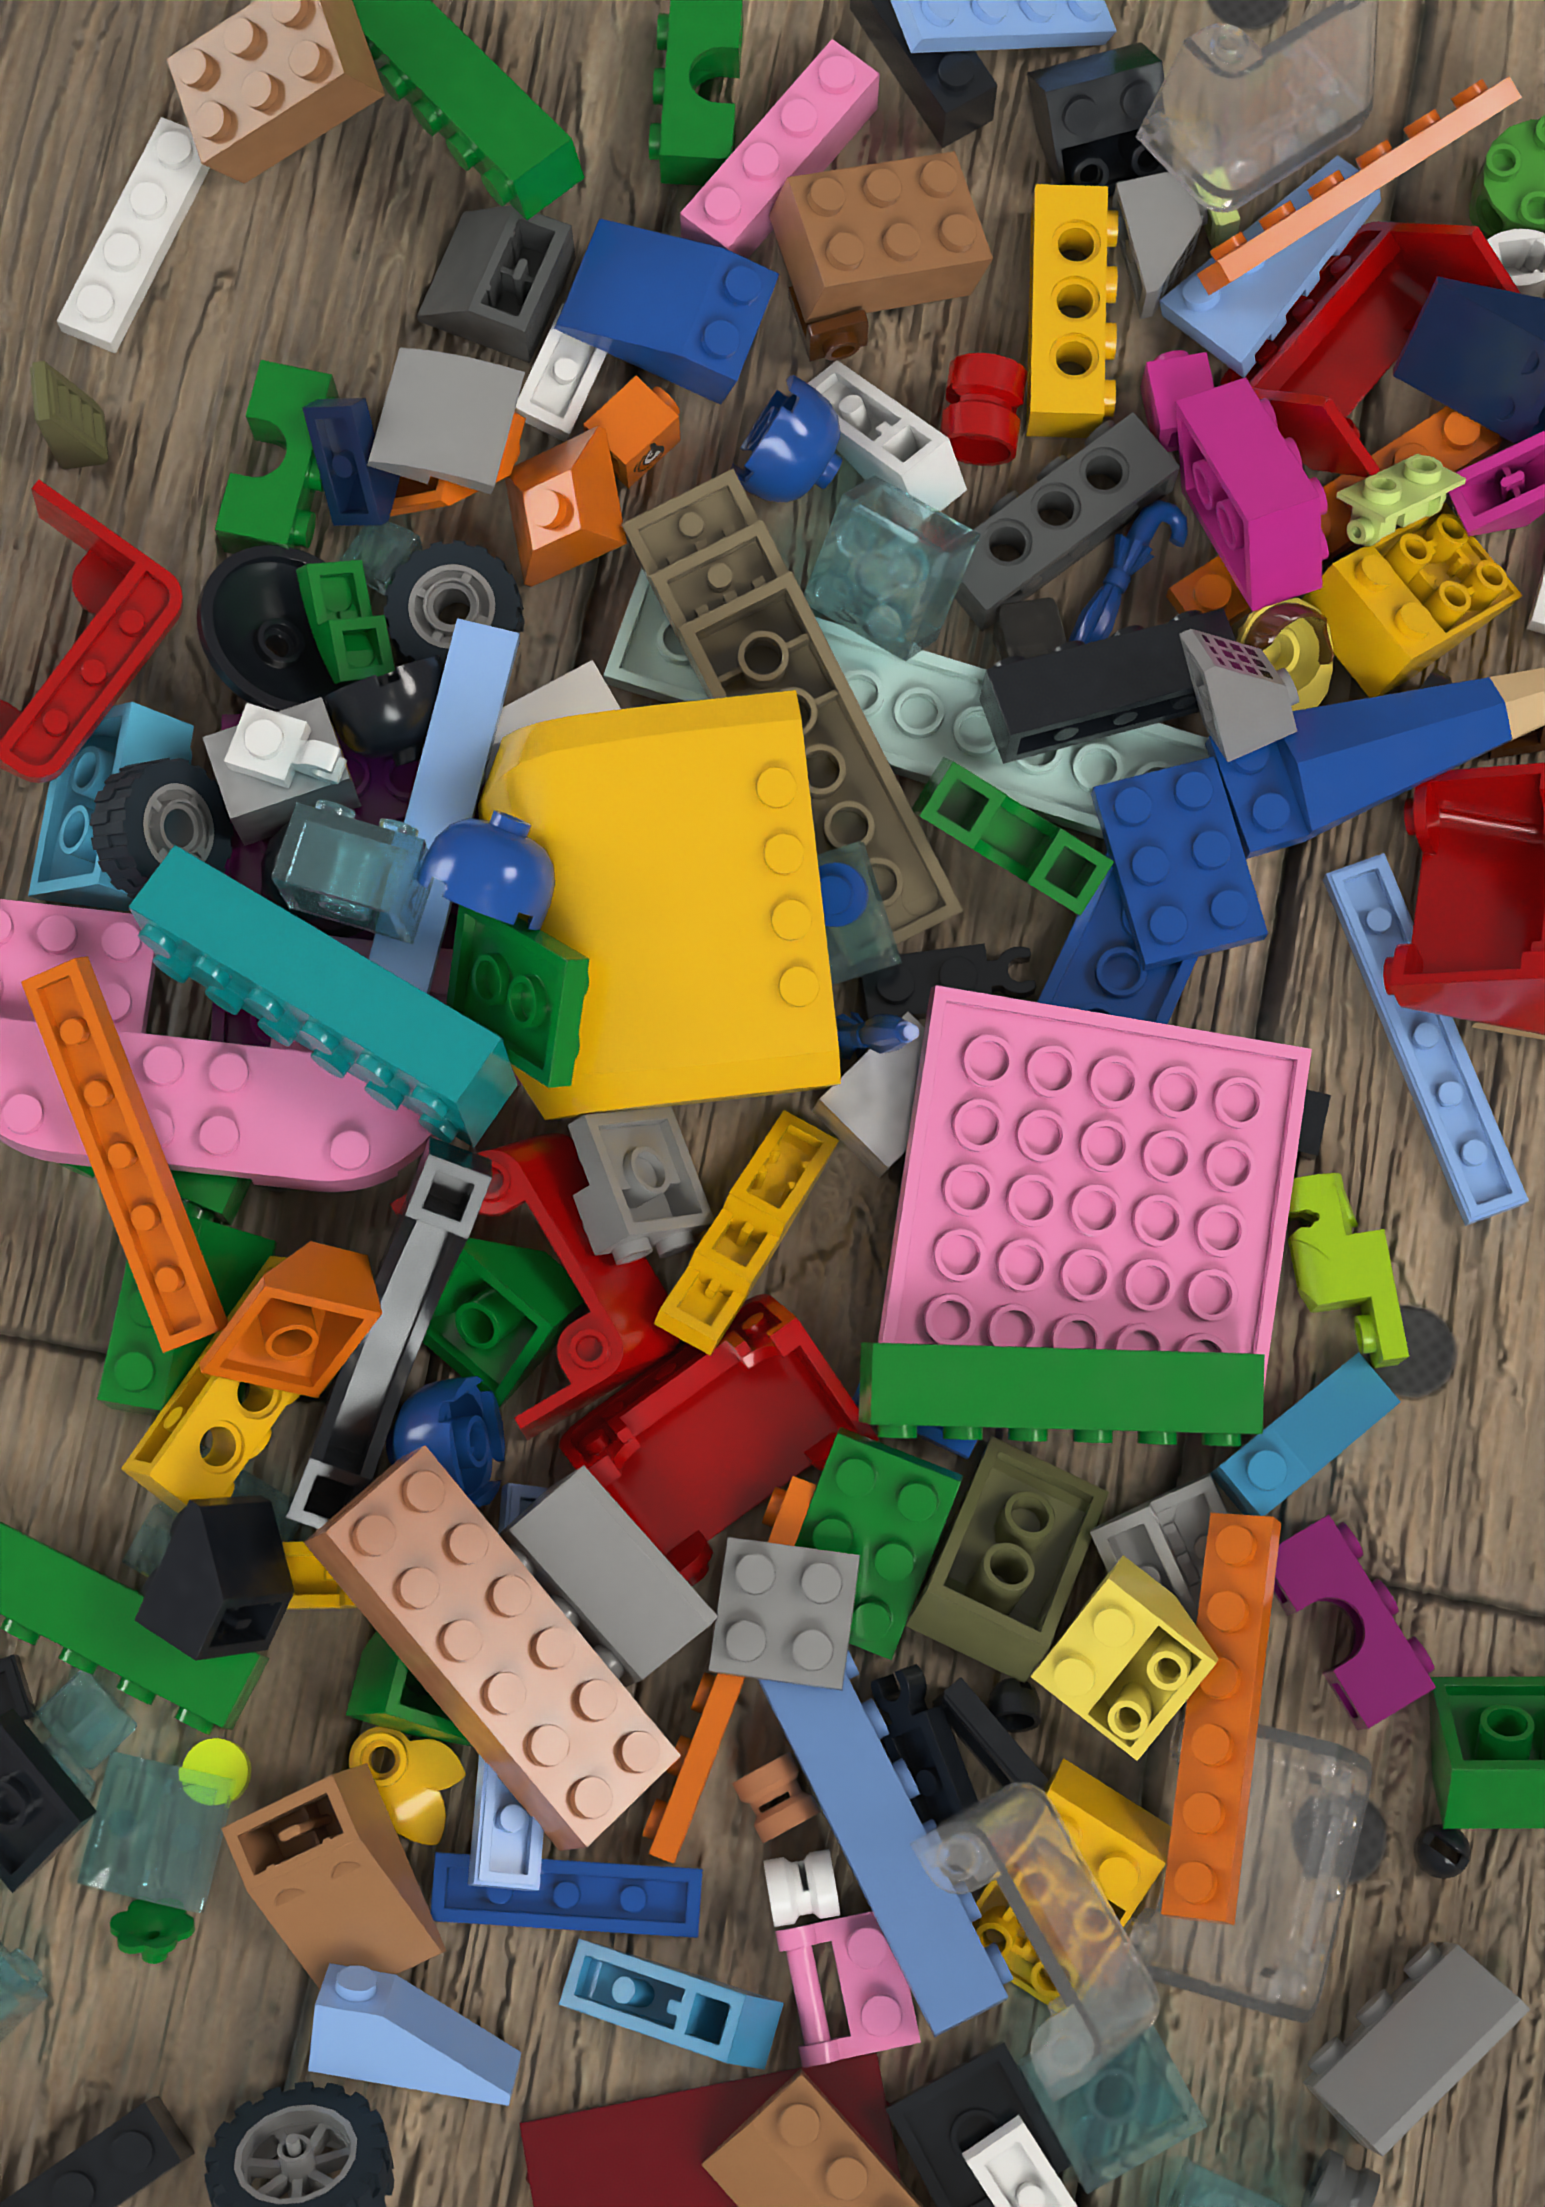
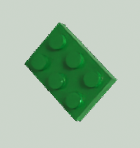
M459 905L446 1005L500 1036L510 1063L548 1088L571 1086L574 1062L580 1048L579 1028L583 1000L589 986V958L540 929H528V922L519 917L516 918L514 925Z
M840 1427L795 1546L860 1555L849 1644L892 1660L963 1475Z

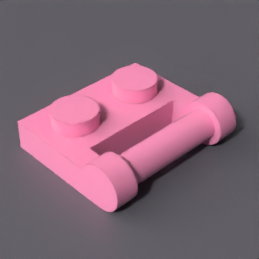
M872 1911L775 1931L779 1952L786 1951L804 2040V2045L798 2046L802 2067L822 2065L841 2059L921 2043L910 1987ZM832 1941L850 2035L830 2038L812 1945Z

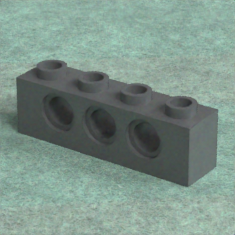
M1134 412L1117 424L1113 420H1108L1101 424L1085 440V448L1070 459L1065 455H1061L1052 460L1038 474V482L1021 495L1016 490L1006 494L991 508L988 514L990 518L973 530L969 526L957 530L943 543L940 548L942 553L939 555L937 578L982 632L1134 520L1145 506L1158 499L1161 500L1173 491L1180 466ZM1096 474L1106 475L1115 482L1116 486L1109 490H1100L1093 487L1087 478ZM1054 509L1065 514L1069 521L1063 525L1053 526L1045 523L1039 514L1045 510ZM998 545H1009L1017 549L1021 557L1014 561L1005 562L994 557L990 550Z

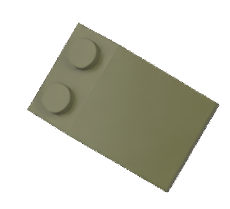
M991 1436L927 1573L906 1626L1025 1683L1050 1647L1091 1541L1090 1530L1096 1527L1109 1492Z

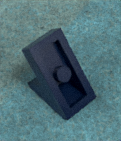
M366 398L316 399L302 407L333 526L383 525L388 522L400 476L367 466L375 433Z

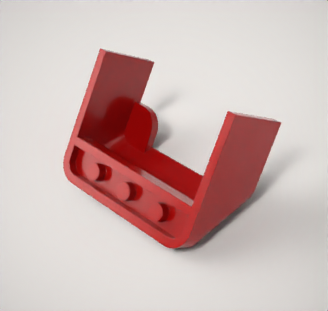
M1379 221L1362 225L1340 255L1331 256L1319 271L1320 281L1307 297L1301 295L1286 314V325L1273 341L1267 339L1255 354L1256 363L1245 377L1259 399L1267 398L1275 412L1278 430L1284 439L1291 437L1295 441L1302 463L1307 467L1317 471L1366 478L1376 475L1380 471V468L1360 441L1359 429L1347 417L1398 359L1437 276L1520 293L1478 226ZM1229 368L1221 379L1220 386L1242 379V377Z
M38 479L31 490L39 518L87 551L73 572L72 588L77 602L86 611L95 616L23 712L8 702L0 700V769L29 782L44 783L57 778L64 772L178 621L183 610V595L181 586L172 573Z
M547 1133L477 1153L492 1159V1180L478 1214L490 1217L500 1216L526 1202L590 1310L589 1313L569 1324L558 1340V1361L571 1384L514 1417L527 1440L537 1436L649 1370L677 1350L681 1343V1339L654 1325L659 1309L667 1299L668 1294L646 1257L630 1263L617 1265L612 1253L594 1255L573 1198L574 1194L589 1186V1182L584 1168L579 1161L573 1139L560 1133ZM407 1194L390 1203L397 1217L400 1214Z

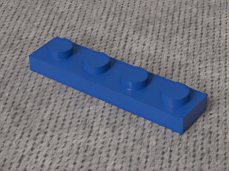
M435 1852L430 1912L434 1921L699 1937L703 1869L542 1859L539 1890L522 1891L468 1886L470 1854Z

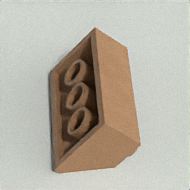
M801 2068L701 2163L738 2207H924Z

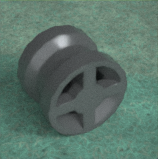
M1328 2148L1312 2172L1303 2195L1301 2207H1372L1380 2185V2174L1366 2167L1355 2170L1346 2165L1343 2155Z

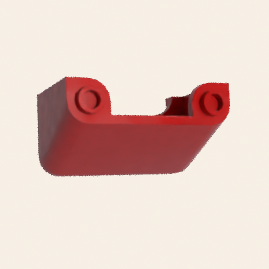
M1545 762L1449 770L1416 786L1414 798H1407L1405 801L1404 822L1406 831L1409 836L1416 835L1423 854L1412 942L1409 944H1398L1394 957H1387L1385 959L1383 969L1385 990L1388 995L1395 996L1402 1008L1545 1035Z
M760 1294L745 1300L711 1356L688 1343L683 1344L570 1427L562 1436L559 1448L575 1470L583 1465L588 1469L692 1587L703 1579L709 1571L708 1562L712 1557L713 1549L708 1541L772 1495L775 1486L781 1488L791 1481L792 1476L796 1477L811 1465L817 1470L823 1471L840 1427L875 1441H879V1438L869 1424L859 1422V1408L798 1318L771 1295Z

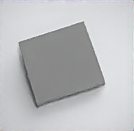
M399 348L367 466L428 484L430 476L491 495L495 487L525 372L456 354L423 349Z
M1207 1473L1091 1529L1090 1534L1108 1573L1124 1555L1173 1593L1196 1625L1210 1513H1229L1211 1474Z

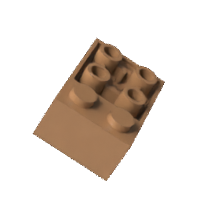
M367 1763L332 1774L221 1828L247 1892L319 1989H321L329 1963L344 1966L358 1965L373 1971L398 1974L446 1952V1948Z

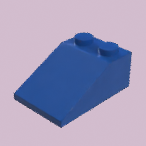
M599 218L554 329L721 405L738 381L780 274L722 247Z

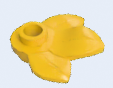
M374 1727L363 1732L351 1747L349 1768L368 1764L396 1833L417 1843L437 1845L442 1839L447 1818L445 1801L440 1790L450 1788L465 1778L466 1772L460 1759L450 1747L435 1739L410 1741L404 1733L384 1727ZM380 1747L389 1748L395 1756L393 1768L386 1773L377 1772L371 1763L373 1753Z

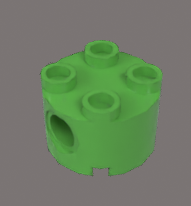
M1545 115L1540 119H1530L1508 127L1490 146L1471 190L1472 198L1469 203V218L1472 225L1478 226L1486 239L1500 232L1513 229H1531L1545 233Z

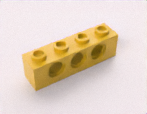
M1035 184L1030 216L1026 436L1088 438L1102 424L1104 417H1114L1116 380L1105 379V360L1115 359L1117 324L1106 322V303L1115 304L1118 268L1117 266H1107V247L1116 248L1119 214L1118 210H1108V186ZM1077 250L1082 252L1087 259L1070 261L1063 257L1061 252ZM1069 305L1077 306L1084 310L1087 315L1081 318H1070L1065 316L1059 309ZM1064 362H1075L1080 364L1086 372L1080 375H1069L1061 371L1058 365Z
M270 1256L228 1315V1322L262 1276L284 1261L286 1257ZM222 1331L216 1332L121 1467L125 1473L178 1514L187 1506L189 1500L231 1497L235 1488L234 1481L249 1459L257 1456L266 1447L272 1435L271 1427L285 1406L290 1405L300 1396V1394L250 1384L249 1394L246 1400L240 1404L237 1396L240 1381L201 1373L199 1363ZM210 1429L213 1437L210 1452L202 1458L200 1442L203 1435Z

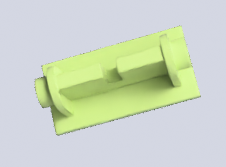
M1420 454L1411 456L1378 472L1376 475L1369 476L1337 492L1336 498L1353 506L1351 519L1347 525V535L1355 544L1372 546L1378 543L1381 538L1395 532L1396 524L1404 528L1426 516L1429 517L1437 514L1442 509L1443 503L1446 500V493L1465 484L1466 478L1443 467L1442 463L1436 458Z

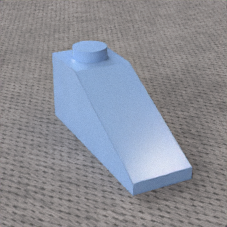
M329 1963L315 2003L308 2071L509 2106L520 2065L521 2052L396 1974L373 1971L358 1965L344 1966Z

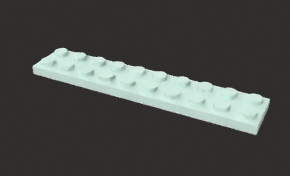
M641 568L603 675L604 681L607 685L665 703L707 700L708 697ZM815 617L894 774L927 784L938 764L945 757L1004 792L1007 796L1045 820L1104 839L1091 797L1093 787L1209 758L1205 747L1207 737L1156 723L1003 764L979 700L986 669Z

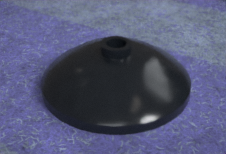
M263 545L236 552L219 564L203 586L197 605L196 620L199 640L216 674L235 694L246 702L275 712L322 697L328 710L324 700L325 696L352 684L334 683L312 634L296 570L305 564L325 563V561L302 550L291 547L286 549L278 545ZM267 646L275 649L278 652L279 656L272 653L267 648Z

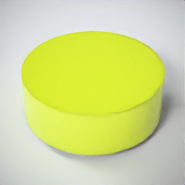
M211 1738L199 1742L188 1752L182 1765V1781L186 1791L193 1799L205 1805L222 1806L234 1802L245 1792L251 1779V1763L248 1755L238 1744L226 1739Z

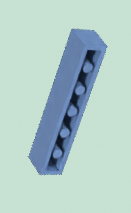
M849 1650L843 1691L757 1679L934 2038L1006 2001L1009 1996L1003 1985L1013 1980L1012 1974L995 1942L983 1947L972 1925V1922L982 1917L964 1880L952 1885L941 1863V1860L951 1856L936 1823L933 1819L923 1824L919 1820L910 1802V1799L920 1795L919 1790L902 1758L893 1763L890 1762L879 1740L889 1735L888 1728L873 1699L871 1698L861 1703L850 1682V1679L859 1675V1671Z

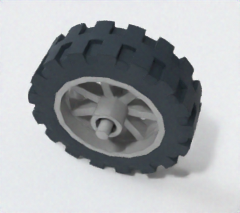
M313 2082L295 2083V2089L281 2092L279 2086L263 2092L264 2099L254 2104L248 2100L234 2111L236 2118L231 2123L224 2121L214 2134L216 2145L215 2147H208L205 2155L207 2173L204 2176L212 2207H386L385 2195L392 2196L394 2189L392 2171L394 2164L380 2113L377 2109L370 2111L369 2102L363 2095L354 2092L350 2096L345 2093L344 2086L334 2083H327L325 2088L314 2087ZM325 2146L338 2149L320 2155ZM278 2154L279 2160L273 2159ZM342 2169L340 2174L335 2179H332L329 2176L325 2175L327 2173ZM255 2178L272 2179L258 2190L251 2186ZM285 2193L288 2194V2198L279 2199Z

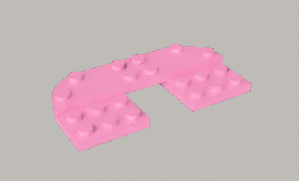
M0 899V1141L28 1156L45 1161L92 1167L21 984V981L71 959L85 956L89 957L170 1170L248 1178L252 1180L254 1185L316 1192H347L369 1188L398 1176V1171L409 1165L424 1152L429 1137L438 1139L421 1126L418 1122L421 1117L420 1115L403 1105H400L397 1111L385 1107L365 1091V1082L348 1072L344 1078H338L330 1074L311 1058L313 1051L295 1040L290 1046H285L271 1038L270 1047L146 1034L156 965L152 960L156 955L138 937L141 929L131 913ZM330 936L369 959L373 944L372 940ZM441 948L429 995L446 1004L453 949Z

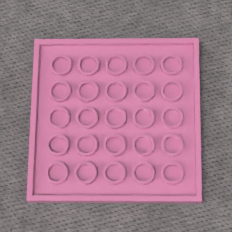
M937 985L931 987L878 1343L1265 1354V1386L1312 1049Z

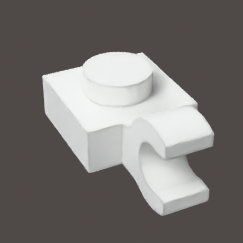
M246 703L224 762L229 770L289 788L296 771L338 785L347 760L339 757L341 749L337 746L318 740L308 741L311 728L307 721Z

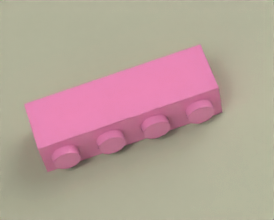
M832 39L680 212L681 238L722 247L748 259L773 230L769 214L787 177L823 172L878 108L880 73Z

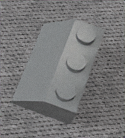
M584 1465L549 1487L499 1533L500 1537L624 1687L646 1678L718 1618L715 1612Z
M1431 1942L1424 1946L1403 1968L1409 1978L1391 1995L1385 1989L1375 1994L1355 2016L1361 2025L1343 2043L1337 2036L1330 2039L1312 2056L1307 2064L1313 2072L1303 2081L1304 2085L1360 2145L1382 2157L1530 2010L1516 1994L1458 1944L1444 1942L1437 1948Z

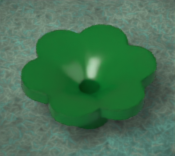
M142 1897L133 1900L129 1904L127 1911L119 1912L110 1919V1932L113 1936L117 1937L119 1950L127 1954L141 1953L144 1962L157 1964L166 1960L168 1953L175 1949L177 1942L193 1935L195 1932V1921L192 1916L187 1914L186 1903L180 1899L168 1898L158 1901L152 1897Z

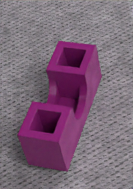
M1328 1514L1279 1543L1273 1593L1287 1616L1302 1610L1313 1602H1328L1341 1608L1349 1617L1354 1630V1642L1351 1651L1343 1661L1323 1672V1675L1358 1731L1371 1728L1435 1689L1436 1686L1428 1675L1435 1668L1430 1656L1419 1640L1414 1636L1406 1639L1394 1620L1393 1616L1399 1613V1609L1387 1587L1379 1579L1371 1582L1357 1559L1364 1554L1351 1529L1344 1522L1336 1525Z

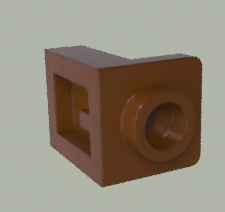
M793 286L789 287V300L810 362L826 358L829 361L842 360L855 354L860 347L867 346L869 321L865 310H858L823 321L805 323Z

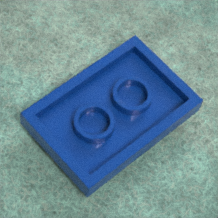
M1215 756L1093 787L1091 797L1109 858L1114 861L1112 868L1143 971L1265 940L1268 935L1267 927Z

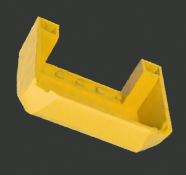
M796 690L573 715L538 722L519 728L502 737L478 802L479 819L490 821L494 810H497L531 824L527 837L534 840L547 851L554 866L555 877L551 904L540 930L589 958V986L583 1000L579 1028L580 1048L574 1062L571 1086L548 1088L511 1064L514 1073L544 1119L552 1120L579 1117L585 1114L829 1089L832 1086L841 1084L839 1043L802 719ZM522 913L517 915V917L528 922L529 915Z

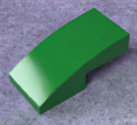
M362 560L312 563L298 568L296 573L306 615L318 650L334 683H352L373 675L378 677L395 671L385 615H372Z

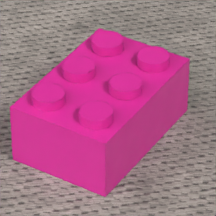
M1246 377L1176 400L1182 493L1252 612L1322 588V561L1328 559L1329 556L1327 541L1321 529V515L1326 514L1328 511L1326 495L1318 478L1313 477L1309 479L1303 470L1300 452L1295 441L1291 437L1284 439L1278 430L1275 412L1267 398L1259 399Z

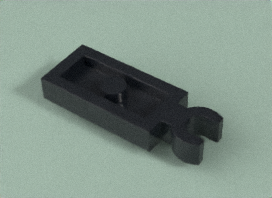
M985 943L869 958L859 963L866 1018L868 1020L874 1015L891 1014L902 1018L909 1012L916 1020L926 1019L930 988L935 985L992 995V992L1001 991L1010 998H1027L1035 992V980L1015 981L1010 977L1008 969L1014 964L1028 963L1031 958L1030 948L1012 947L1003 952L998 960L987 961Z
M915 1664L895 1671L896 1679L893 1674L871 1681L872 1694L876 1703L881 1709L889 1713L892 1724L887 1726L889 1735L883 1737L891 1762L893 1763L902 1758L919 1790L920 1795L910 1799V1802L921 1823L923 1824L933 1819L948 1848L989 1833L990 1830L942 1705L931 1709L927 1708L924 1700L927 1684L921 1668Z

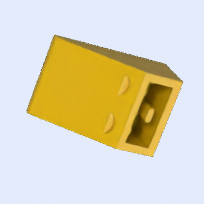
M1444 503L1442 509L1437 514L1429 517L1426 516L1404 528L1399 527L1395 532L1381 538L1378 543L1372 546H1364L1332 563L1322 575V588L1306 593L1302 600L1319 609L1322 615L1327 618L1334 655L1368 697L1371 698L1382 696L1413 678L1517 602L1523 595L1507 577L1502 567L1491 558L1476 538L1467 535L1459 517Z
M1063 1758L1029 1810L975 1900L982 1917L972 1922V1925L983 1947L994 1942L996 1943L1012 1974L1013 1980L1010 1982L1065 2016L1166 1865L1171 1826Z

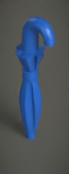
M1159 499L1145 506L1138 514L1126 537L1122 534L1114 535L1113 568L1108 570L1103 580V586L1096 591L1079 614L1069 642L1079 640L1086 644L1108 638L1113 630L1118 614L1121 595L1125 593L1131 581V576L1155 557L1150 554L1153 549L1149 547V544L1161 522H1166L1170 525L1171 535L1169 541L1175 546L1184 547L1188 535L1187 517L1175 504Z
M851 1012V1017L843 1013L836 1017L838 1043L843 1059L850 1060L854 1051L857 1058H860L864 1055L865 1048H870L879 1054L900 1050L919 1035V1029L915 1024H911L896 1015H874L866 1022L862 1020L858 1013Z

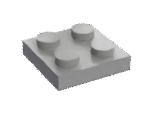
M728 1537L717 1608L718 1618L715 1622L708 1671L843 1691L860 1555Z

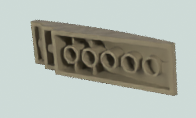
M734 469L622 523L626 538L708 699L796 690L803 727L818 867L833 862L851 865L862 874L869 891L867 907L855 922L843 927L827 926L849 969L963 912L792 571H788L763 520H759Z

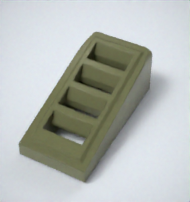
M32 362L30 374L35 421L58 465L62 466L64 470L105 464L108 461L105 417L101 407L47 362Z

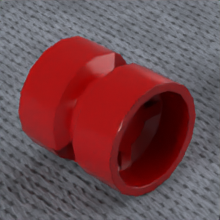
M967 353L957 356L950 361L945 400L949 406L943 410L940 432L949 438L957 461L979 466H997L1009 463L1015 459L1021 420L1016 415V411L1024 402L1028 373L1020 363L1001 355L989 353Z

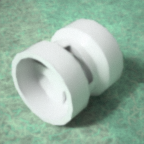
M829 1849L809 1852L804 1860L789 1862L784 1857L763 1860L774 1927L794 1924L799 1916L813 1913L820 1919L840 1916Z

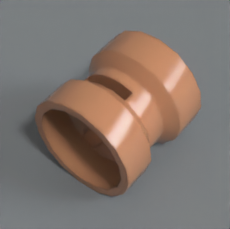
M790 1752L732 1783L741 1802L751 1805L756 1815L754 1827L762 1843L820 1813L812 1794L803 1792L796 1780L799 1770ZM786 1792L789 1793L791 1798L769 1810L767 1809L766 1803Z

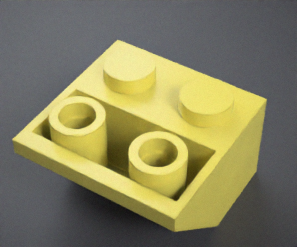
M1123 1555L1048 1649L1031 1675V1678L1138 1761L1216 1665L1219 1658L1178 1598Z

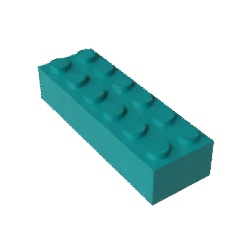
M176 845L173 846L128 907L141 929L138 937L154 951L156 956L152 961L166 975L180 983H185L190 977L207 988L205 994L222 1009L234 1015H237L243 1009L260 1019L257 1023L258 1026L272 1039L285 1046H290L295 1040L313 1051L311 1058L330 1074L338 1078H344L348 1072L365 1082V1091L385 1107L397 1111L400 1105H403L420 1115L421 1117L418 1122L421 1126L444 1142L451 1143L456 1137L474 1148L518 1086L500 1036Z

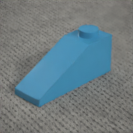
M1358 1352L1263 1430V1434L1256 1435L1210 1474L1243 1515L1265 1516L1401 1401Z
M578 1939L559 2005L721 2062L763 2070L766 2067L784 2004L783 2002L717 1980L583 1939Z

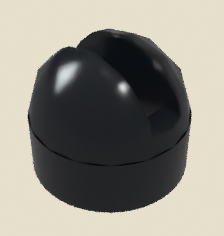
M1007 1678L995 1685L989 1695L988 1709L1008 1733L1030 1731L1041 1724L1040 1699L1036 1689L1029 1682L1023 1683L1015 1678Z
M1434 1824L1423 1829L1415 1840V1860L1418 1866L1432 1877H1455L1464 1871L1470 1860L1471 1849L1469 1841L1459 1829H1443L1442 1824ZM1434 1837H1437L1448 1847L1460 1854L1456 1865L1428 1846Z

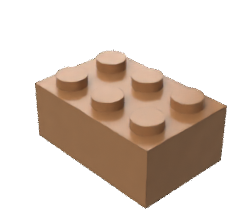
M255 0L167 58L201 164L243 184L385 96L352 0Z
M955 151L787 177L769 214L805 323L823 321L858 310H865L866 313L969 296L993 260Z

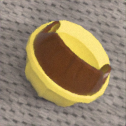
M1296 597L1265 606L1249 614L1246 622L1238 628L1236 641L1262 649L1276 671L1281 668H1285L1288 671L1299 696V703L1291 706L1292 711L1318 707L1328 693L1333 671L1334 652L1327 618L1322 615L1319 609Z

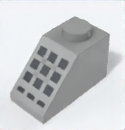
M1187 167L1116 183L1111 210H1118V240L1140 319L1154 315L1160 305L1159 300L1168 293L1195 251L1201 226L1206 225L1208 222L1205 200L1198 188L1193 189Z
M1189 629L1179 634L1203 725L1227 762L1297 732L1291 706L1299 703V696L1295 684L1285 668L1276 671L1262 649L1194 629Z

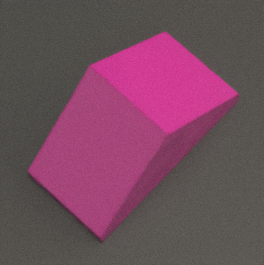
M1545 431L1456 472L1466 478L1465 484L1447 493L1468 536L1526 527L1545 513Z

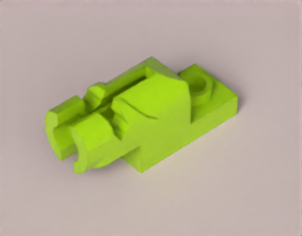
M1323 1173L1294 1178L1288 1220H1298L1310 1226L1299 1228L1287 1239L1297 1290L1301 1299L1311 1313L1360 1306L1362 1315H1357L1354 1318L1355 1336L1360 1353H1369L1373 1369L1400 1364L1409 1357L1385 1229L1352 1233V1228L1358 1227V1223L1345 1192L1340 1173Z

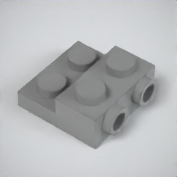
M672 1106L585 1114L568 1124L579 1161L584 1168L589 1182V1186L574 1194L573 1198L595 1256L612 1253L615 1263L621 1265L647 1256L653 1251L652 1247H656L659 1258H667L685 1252L696 1245L693 1236L709 1228L714 1222V1217Z

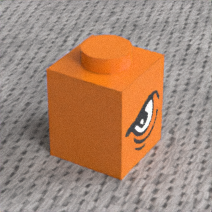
M637 375L583 423L584 432L597 426L606 429L614 475L628 489L681 441L679 407L665 390L659 386L650 389Z

